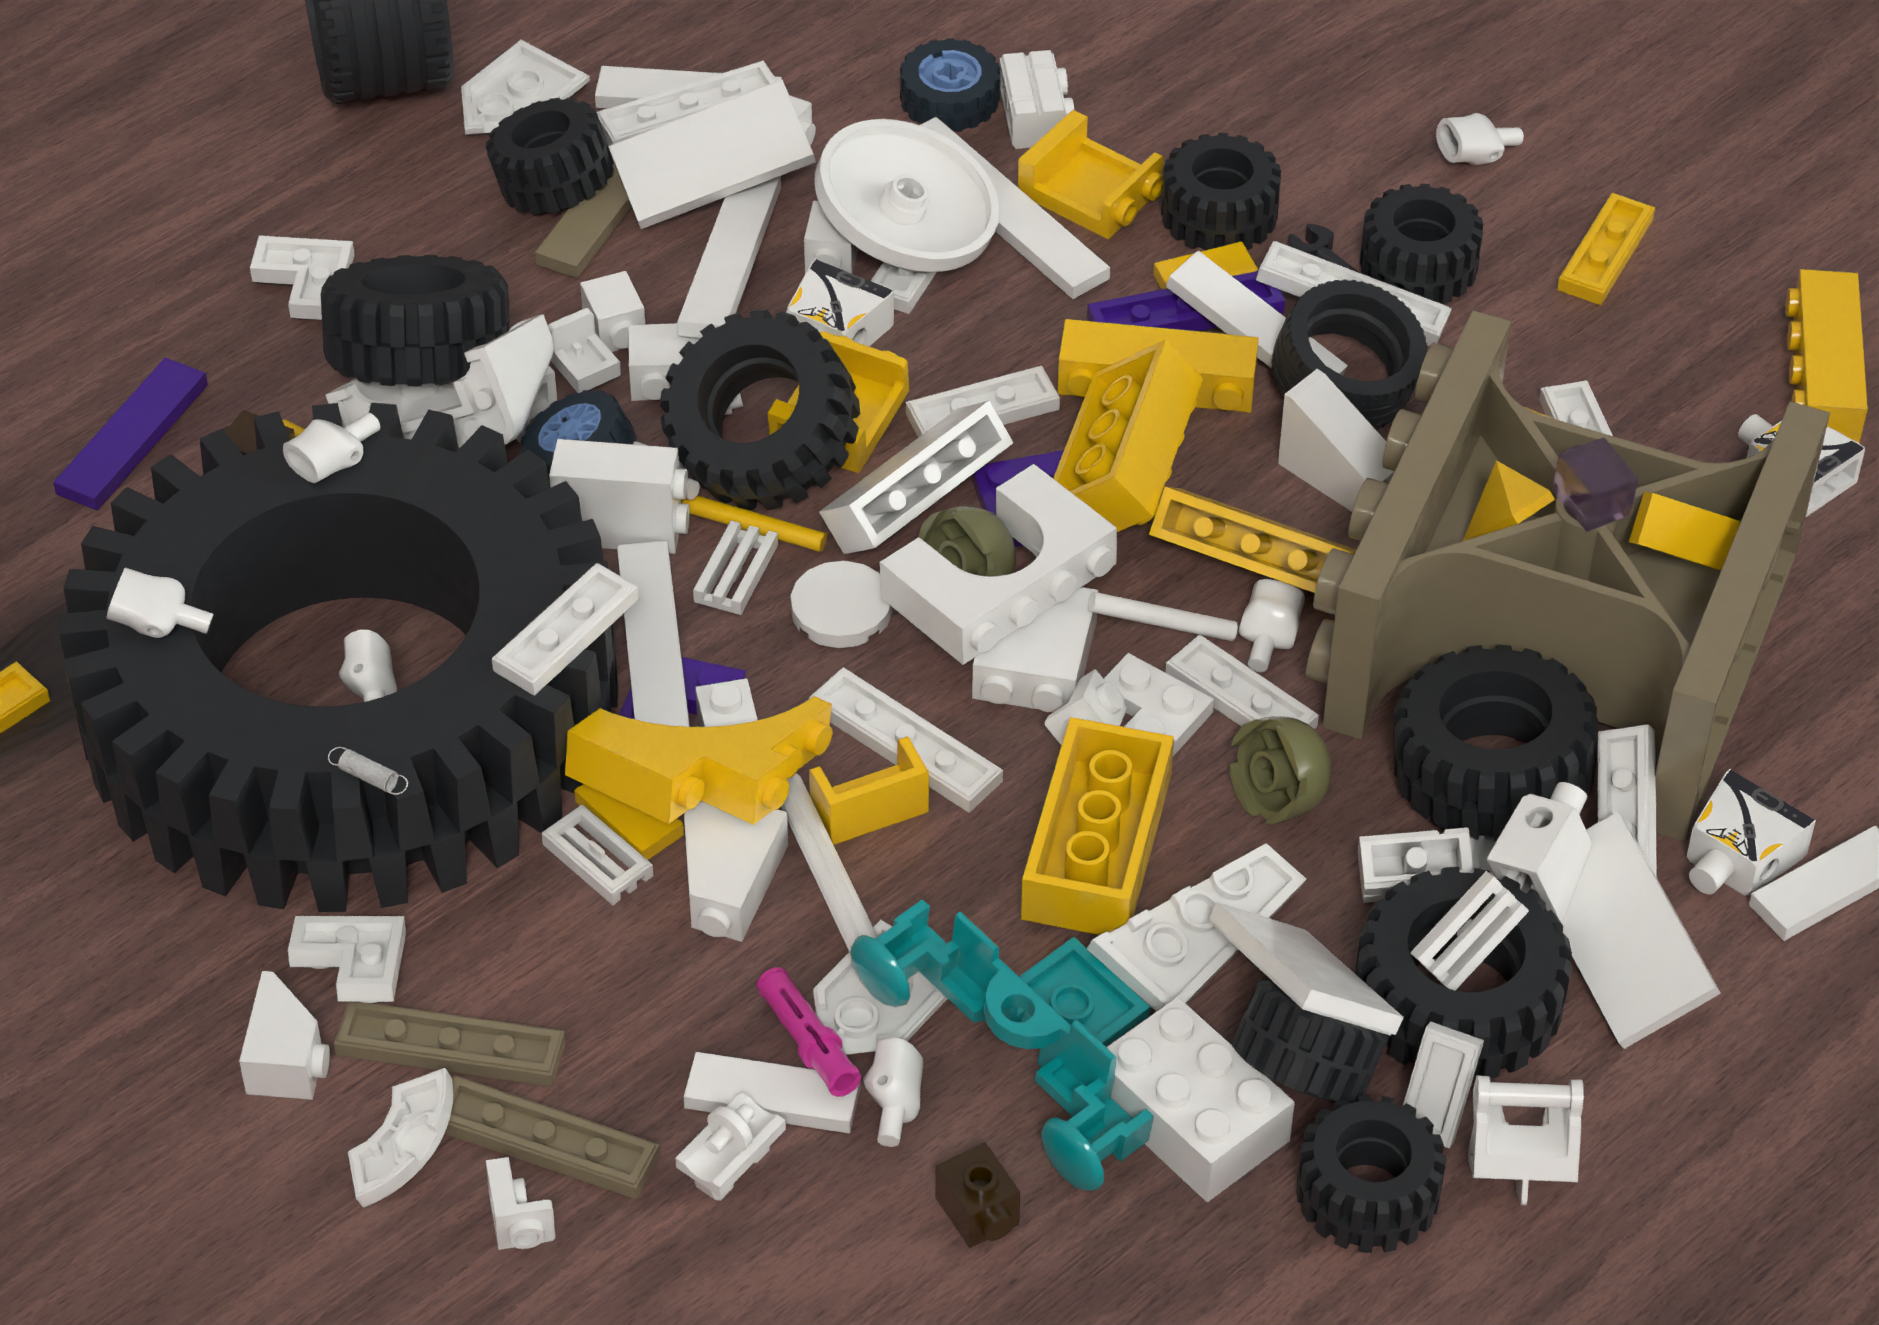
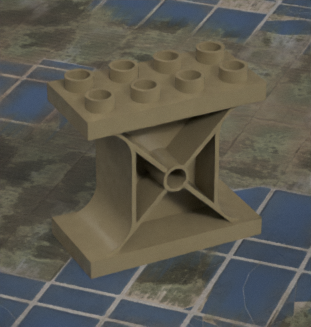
M1473 310L1455 348L1433 342L1427 351L1420 370L1415 393L1416 401L1427 404L1423 414L1400 409L1392 423L1382 461L1383 468L1395 471L1389 484L1372 478H1366L1359 490L1351 514L1348 531L1350 538L1361 541L1355 554L1332 548L1320 572L1313 606L1316 610L1335 615V622L1324 619L1321 623L1309 654L1306 678L1327 685L1323 728L1362 740L1380 700L1393 688L1409 681L1411 678L1414 679V674L1430 662L1435 665L1441 655L1454 651L1457 655L1465 653L1467 647L1482 645L1483 649H1496L1497 644L1511 645L1512 650L1524 652L1525 648L1540 652L1542 659L1546 661L1553 658L1562 663L1568 669V675L1574 673L1587 687V692L1593 697L1596 704L1598 722L1618 729L1649 725L1655 730L1656 833L1685 842L1795 561L1830 412L1790 401L1775 438L1760 452L1748 458L1728 463H1708L1693 460L1542 416L1520 405L1510 396L1503 385L1512 321ZM1496 460L1550 490L1555 498L1554 501L1517 525L1463 541ZM1644 492L1655 493L1741 521L1721 571L1629 542Z

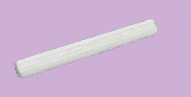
M795 773L794 776L787 779L789 782V792L781 808L787 812L788 823L850 952L853 942L858 936L867 935L876 939L877 934L801 776Z

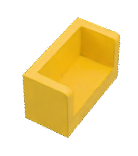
M908 736L897 740V765L831 787L820 766L809 770L810 797L833 845L929 812V771Z

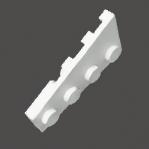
M1266 843L1213 872L1210 878L1194 887L1188 886L1173 894L1170 900L1150 911L1146 909L1130 918L1125 925L1111 933L1107 931L1092 939L1087 950L1156 1012L1177 997L1185 1004H1188L1240 951L1209 920L1216 902L1271 919L1302 887L1306 878Z

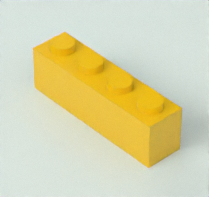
M1800 269L1796 288H1788L1785 305L1786 317H1793V321H1790L1788 328L1787 349L1795 351V355H1792L1790 360L1789 384L1797 385V390H1793L1791 401L1830 412L1827 426L1859 443L1868 407L1858 273Z
M1065 319L1059 355L1058 394L1085 397L1095 372L1166 339L1204 378L1196 398L1197 408L1251 413L1259 337Z
M1164 487L1149 532L1151 536L1315 593L1323 564L1332 548L1351 554L1356 552V549L1174 487Z

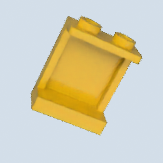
M1072 110L1018 159V188L1035 203L1109 240L1122 226H1128L1144 205L1150 200L1154 201L1163 190L1164 156L1154 152L1144 163L1139 164L1087 138L1088 117Z
M820 331L822 337L828 340L843 362L856 386L854 393L859 399L860 415L853 420L859 429L856 441L853 444L846 443L844 447L849 456L841 468L859 474L909 392L908 362L893 352L881 351L854 342L846 336H836ZM799 385L788 403L776 399L769 409L767 415L770 435L780 429L793 413L798 400Z

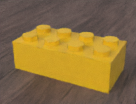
M1166 339L1095 372L1053 479L1117 528V532L1135 524L1143 525L1150 521L1156 514L1163 488L1171 476V466L1178 447L1184 440V431L1190 414L1197 405L1196 398L1204 378Z
M1070 717L1022 878L1021 920L1101 935L1107 931L1111 933L1134 917L1172 776L1174 736Z

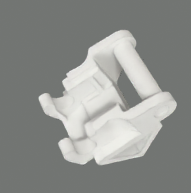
M1477 1076L1473 1088L1474 1125L1468 1150V1161L1473 1178L1514 1179L1520 1205H1527L1529 1180L1578 1182L1581 1114L1584 1097L1583 1081L1570 1079L1568 1085L1490 1082L1489 1076ZM1502 1106L1546 1107L1542 1126L1509 1125V1122L1505 1121Z

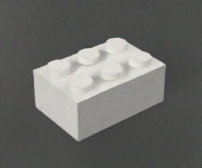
M1179 997L1172 1000L1107 1047L1117 1057L1111 1098L1132 1118L1145 1109L1154 1115L1149 1141L1145 1145L1207 1203L1290 1141L1295 1102L1268 1077L1246 1063L1228 1041Z

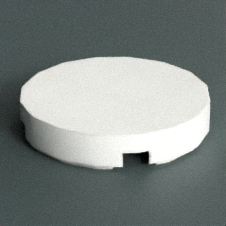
M849 561L827 562L809 569L795 582L790 596L792 619L798 630L800 631L799 628L801 627L803 631L808 633V639L819 645L834 648L855 647L868 642L870 635L875 634L878 630L880 634L888 626L892 615V606L881 598L880 573L860 563Z

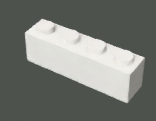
M990 401L958 408L819 511L844 554L876 548L1012 445L1013 441Z

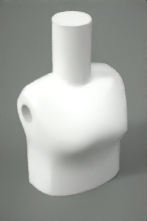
M1480 113L1464 117L1443 118L1438 124L1436 131L1437 143L1444 157L1449 162H1466L1471 166L1483 165L1498 160L1503 155L1504 146H1519L1522 144L1524 137L1523 131L1520 128H1495L1492 122Z
M372 413L364 415L344 428L329 421L313 420L300 435L284 443V457L297 474L309 482L317 483L339 470L357 464L362 459L364 453L361 441L380 430V423Z
M124 568L111 600L106 619L127 625L140 634L161 638L167 636L176 624L207 634L214 614L184 604L185 589L179 581L173 578L151 576Z
M1272 579L1258 580L1254 584L1250 602L1245 608L1238 631L1243 638L1254 642L1248 660L1250 669L1256 672L1266 671L1274 648L1290 649L1293 647L1299 627L1300 614L1305 602L1304 593L1297 587Z
M357 630L344 638L345 660L339 671L342 682L353 693L364 699V702L397 692L391 651L386 641L370 630Z
M894 1037L878 1041L873 1065L863 1078L865 1088L882 1108L877 1141L887 1147L899 1145L903 1123L911 1122L919 1113L923 1073V1057L917 1049L906 1040Z

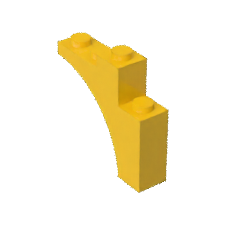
M814 696L795 708L769 718L748 723L714 727H685L649 723L623 717L600 708L568 730L565 775L667 824L672 823L689 809L695 808L700 801H703L755 825L771 811L777 810L783 805L789 792V782L787 779L794 776L798 769L814 757L823 754L828 748L833 733L830 727L832 704Z

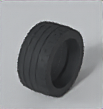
M1347 279L1318 284L1317 287H1312L1299 298L1288 313L1278 334L1271 361L1272 377L1275 380L1274 384L1277 386V391L1281 394L1284 401L1285 393L1318 369L1327 375L1377 431L1391 423L1398 411L1405 408L1417 386L1420 370L1427 354L1424 330L1421 328V324L1416 319L1415 314L1411 312V309L1403 301H1400L1398 297L1393 296L1389 291H1385L1379 286L1376 287L1371 283L1367 284L1363 281H1349ZM1332 333L1354 338L1376 353L1385 364L1389 377L1384 380L1360 381L1344 377L1321 361L1312 350L1309 338L1314 335Z

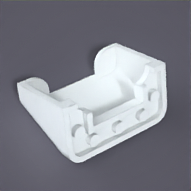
M544 314L522 320L498 338L465 352L467 362H471L470 369L464 377L455 382L441 386L434 383L422 384V386H407V384L387 386L381 385L379 382H360L355 378L327 393L325 396L328 404L338 403L343 427L368 414L371 403L396 404L404 439H412L425 414L430 409L453 416L459 448L481 425L503 434L504 444L506 445L518 438L526 423L553 355L554 344Z

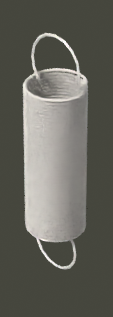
M336 747L328 754V760L332 765H338L339 769L391 794H400L389 791L392 787H395L398 776L403 777L407 783L406 788L408 786V781L404 776L397 775L395 771L352 750ZM337 748L345 749L346 751L341 755L338 764H333L329 759L330 753Z

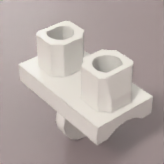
M742 1091L726 1107H716L708 1115V1125L675 1158L676 1168L694 1179L696 1187L715 1200H722L733 1189V1184L753 1163H758L770 1150V1145L786 1130V1120L778 1114H771L763 1110L749 1095Z

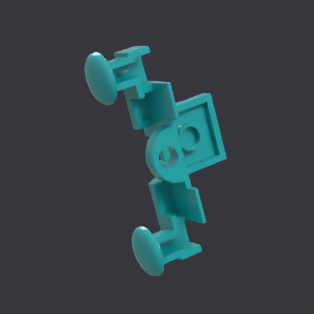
M923 899L895 918L893 927L876 939L867 935L858 936L850 950L852 966L863 986L882 1004L895 1008L906 1005L910 999V987L907 980L920 972L973 1023L986 1021L994 1035L1011 1046L1023 1049L1040 1048L1037 1063L1042 1068L1036 1071L1035 1082L1072 1116L1068 1121L1057 1117L1049 1118L1041 1130L1042 1147L1053 1168L1073 1187L1084 1191L1100 1189L1104 1183V1171L1101 1165L1104 1159L1112 1154L1121 1162L1149 1141L1154 1115L1145 1109L1132 1118L1111 1098L1117 1057L1107 1047L1146 1020L1149 1016L1150 1006L1090 953L1075 937L1068 940L1021 976H1018L999 959V947L961 911L955 916L952 940L946 943L928 926L930 906Z

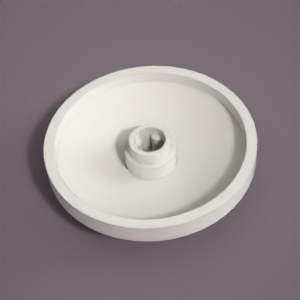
M873 119L849 125L838 131L829 140L816 167L815 191L820 206L832 225L842 236L860 250L897 267L915 271L940 272L967 265L984 252L998 225L1000 217L999 199L991 179L982 166L966 150L949 138L917 124L899 120Z

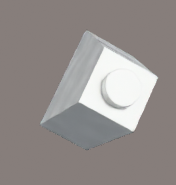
M1316 369L1285 393L1279 465L1351 512L1353 511L1359 490L1366 478H1372L1389 484L1395 471L1385 469L1382 466L1386 441L1325 373Z
M700 801L695 808L689 809L684 813L691 928L702 930L713 937H726L742 942L788 847L787 812L778 809L773 810L755 825H752Z

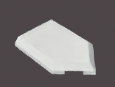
M520 40L461 86L465 135L491 133L494 128L499 126L498 123L502 119L512 115L514 111L521 107L524 108L531 105V103L546 101L550 98H560V100L569 98L590 81V76Z
M880 920L873 928L877 937H879L892 926ZM850 952L813 989L816 1015L825 1027L834 1029L839 1035L843 1044L842 1050L845 1054L876 1051L878 1041L894 1037L908 1041L948 998L918 972L907 980L910 987V999L906 1005L896 1008L884 1005L875 999L860 982L852 966Z

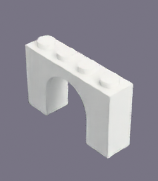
M1035 464L996 488V516L1004 522L1011 536L1037 557L1024 569L1004 576L988 577L974 575L957 568L919 537L880 561L881 598L962 665L980 653L990 651L997 642L1018 628L1026 627L1038 615L1056 603L1067 600L1076 590L1094 578L1105 575L1116 565L1117 528Z

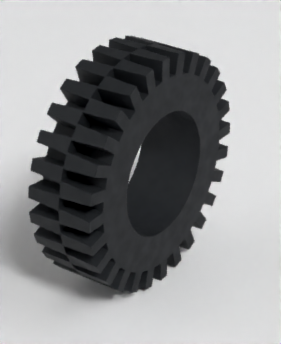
M338 403L312 405L313 420H325L343 427ZM371 403L369 413H372L378 419L380 430L361 441L364 451L362 459L352 467L339 470L317 483H312L297 474L284 457L283 445L290 441L281 415L277 411L254 417L257 451L242 455L222 428L199 438L203 468L202 476L197 475L170 454L151 467L155 500L126 487L111 502L115 531L92 526L81 543L85 570L69 569L63 587L68 613L59 614V636L65 658L63 662L86 760L89 761L97 792L103 803L112 800L118 826L133 842L148 833L156 862L175 874L194 857L202 888L225 897L245 869L248 868L258 905L283 910L298 873L308 874L319 912H346L349 875L372 872L381 908L408 903L406 865L424 860L441 893L467 884L466 842L471 841L498 869L519 856L518 819L541 834L562 819L561 789L574 793V790L583 784L565 775L568 730L600 708L611 712V708L618 707V678L613 624L535 696L494 672L492 658L596 563L607 569L608 563L607 561L603 562L601 536L594 520L582 521L579 496L567 481H564L550 488L546 462L529 449L508 463L503 434L481 425L459 448L453 416L428 409L412 439H404L397 405ZM124 568L151 576L173 578L179 581L185 589L184 604L214 614L207 634L176 624L167 636L155 638L140 634L127 625L106 619L111 600ZM379 598L412 604L443 617L466 635L453 654L426 677L387 696L350 705L303 706L283 703L246 690L222 674L223 669L234 653L250 637L266 625L293 611L338 599ZM336 747L352 750L395 771L397 775L404 776L408 781V786L406 788V780L398 776L397 783L390 792L400 794H391L339 769L338 765H332L328 760V754ZM342 748L333 750L329 755L330 761L333 764H338L341 755L346 750Z

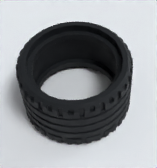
M305 0L323 94L333 103L353 102L354 99L358 98L360 100L374 99L375 96L379 95L383 97L395 96L399 92L409 94L420 92L421 89L426 91L443 89L453 78V49L447 0Z

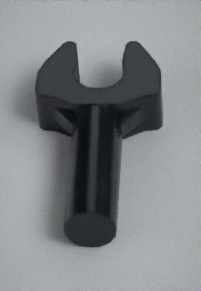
M1308 223L1306 225L1305 240L1309 244L1302 242L1297 236L1289 234L1288 246L1358 272L1332 251L1334 233L1328 228Z

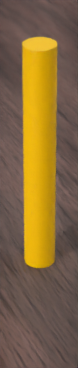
M698 495L693 500L687 498L682 500V504H689L690 514L726 525H729L731 520L740 523L741 529L746 531L749 526L758 527L759 534L766 536L768 530L778 533V540L818 552H822L826 545L827 533Z

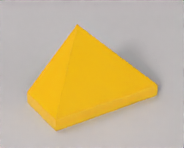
M1496 460L1463 541L1517 525L1554 501L1555 498L1550 490Z

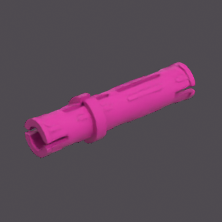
M776 967L764 972L756 984L758 993L767 1001L781 1024L799 1046L798 1056L806 1067L817 1071L833 1096L841 1097L850 1094L860 1084L861 1074L843 1052V1044L839 1035L834 1029L824 1026L811 1005L792 982L785 969Z

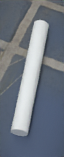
M1092 592L1088 601V611L1227 641H1233L1237 634V622L1098 592Z

